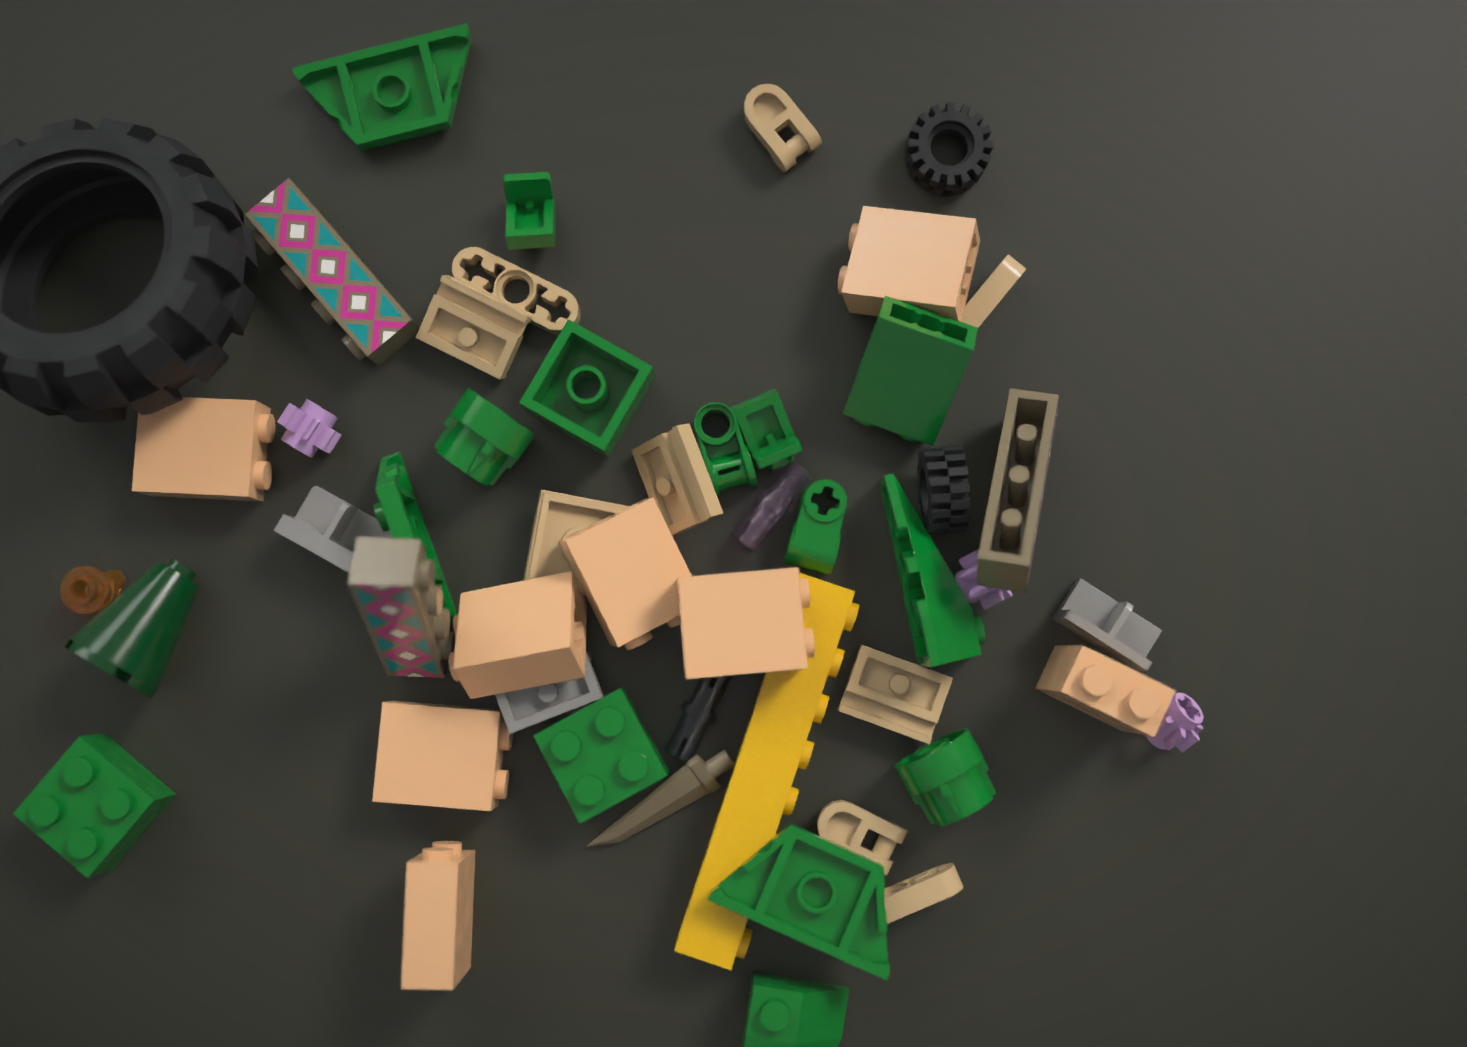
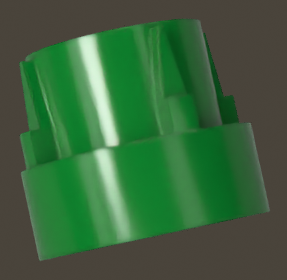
M468 387L443 423L446 427L433 447L436 448V452L470 477L486 486L489 484L493 486L507 467L511 469L514 463L519 460L536 434Z
M968 728L959 729L932 741L930 744L907 755L894 766L915 805L920 804L931 825L936 823L937 827L952 824L975 813L991 802L994 798L993 795L997 794L986 772L989 770V767Z

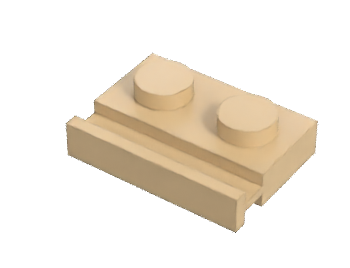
M442 275L440 287L437 294H434L416 338L498 379H504L524 337V330L527 324L530 323L532 316L450 275Z
M690 423L677 425L671 431L662 433L631 450L648 497L654 498L672 536L702 524L712 517L723 514Z
M860 645L837 710L930 744L935 725L938 723L953 678L865 645Z

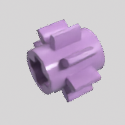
M308 399L305 400L300 409L289 403L277 421L287 428L281 440L313 458L319 448L330 454L342 436L332 429L338 418Z
M976 550L959 559L964 569L956 573L955 580L969 603L974 604L980 601L983 609L986 610L1012 597L1013 594L1011 590L977 585L979 550Z
M1175 693L1155 737L1146 736V738L1159 749L1170 750L1176 746L1182 753L1200 740L1198 733L1203 730V726L1200 724L1204 719L1200 707L1187 694Z

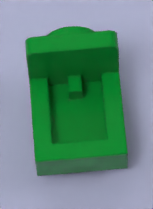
M548 172L505 174L503 176V189L506 198L505 238L508 250L555 247L556 204L550 174Z
M775 388L731 407L751 457L758 469L766 466L768 469L780 468L790 463L794 459V454L803 450L793 432Z

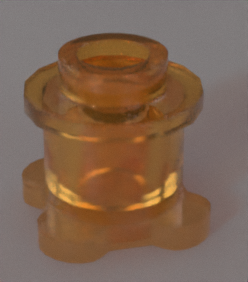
M78 566L70 570L63 578L60 586V597L64 605L71 611L79 614H92L96 611H101L120 594V589L126 583V577L119 570H110L105 573L92 566ZM88 586L90 587L89 594H87Z

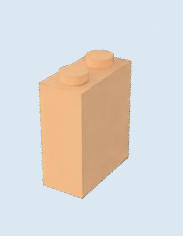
M863 206L859 223H853L850 229L848 245L851 255L848 266L843 265L838 276V293L842 294L849 313L878 316L886 295L962 322L980 245L976 219Z
M182 397L183 400L153 414L141 415L138 412L132 480L133 492L157 497L264 501V490L270 488L272 481V468L270 462L267 461L268 443H271L275 436V419L270 414L271 408L256 400Z
M653 497L643 499L559 541L610 645L615 647L625 645L627 650H631L651 640L653 636L650 631L666 622L669 628L680 625L676 580L678 577L692 575Z
M798 567L677 578L685 679L808 668L807 658L814 657L815 646L812 628H804L802 608L810 607V591L808 579L799 578Z
M573 571L461 593L459 614H455L453 617L456 643L455 651L449 655V668L453 679L461 682L470 699L585 678L587 601Z
M1083 645L1055 646L1035 689L1121 731L1155 737L1176 690Z
M394 700L382 702L372 801L492 811L498 807L499 799H506L509 786V770H502L503 751H510L513 741V733L509 734L501 710Z
M432 842V847L423 848L422 853L407 862L401 989L453 990L471 968L475 850H462V842Z

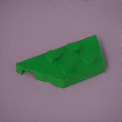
M465 23L296 66L292 69L295 77L359 150L364 151L452 127L472 36L468 24Z
M401 452L382 457L375 487L380 501L374 504L378 523L384 532L390 530L392 538L421 539L427 560L434 561L435 585L442 586L443 609H449L450 626H452L453 617L457 612Z
M790 823L715 886L708 896V900L886 981L889 977L890 967L886 935L887 915L884 900V866L861 854Z

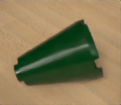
M172 558L167 565L156 561L70 637L64 647L152 699L159 689L200 588L192 581L197 574Z

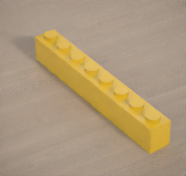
M799 573V578L808 579L810 591V607L802 608L804 628H812L815 655L814 657L807 658L808 668L771 671L764 674L675 943L674 951L728 970L732 969L735 957L744 959L753 930L745 928L748 920L747 917L709 901L708 896L715 886L777 835L776 832L782 815L791 816L799 789L791 786L797 768L806 770L814 747V742L808 741L807 737L812 722L821 724L829 702V696L822 694L827 676L836 678L845 650L839 649L837 646L842 631L851 632L860 606L852 602L855 591Z

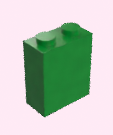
M885 295L850 389L843 415L854 418L862 425L877 426L897 433L905 440L923 442L933 446L974 351L978 328Z

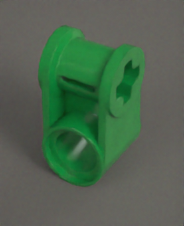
M710 402L702 406L696 413L694 430L699 450L717 497H719L720 491L743 484H748L750 487L757 486L758 483L746 444L744 445L733 410L720 402ZM711 414L722 415L729 424L728 432L720 438L709 437L702 430L703 420ZM734 468H739V470L733 471L723 475H718V473L728 471Z
M821 479L804 490L796 520L793 522L787 542L784 564L828 575L831 574L839 548L840 530L847 507V496L839 483L829 479ZM825 489L829 491L828 499L835 501V508H829L821 515L818 513V505L811 502V497L818 496Z

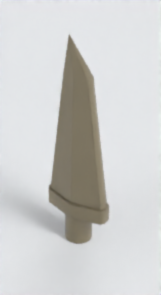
M726 749L706 762L698 754L687 761L688 763L612 823L587 846L622 842L707 794L714 793L722 787L717 777L735 766L732 757Z

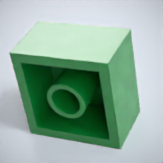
M568 319L519 403L527 413L609 459L656 377L653 366Z
M625 687L610 693L533 735L579 824L665 778L670 772Z
M106 733L83 735L76 739L13 814L86 878H90L113 870L175 797L176 793Z

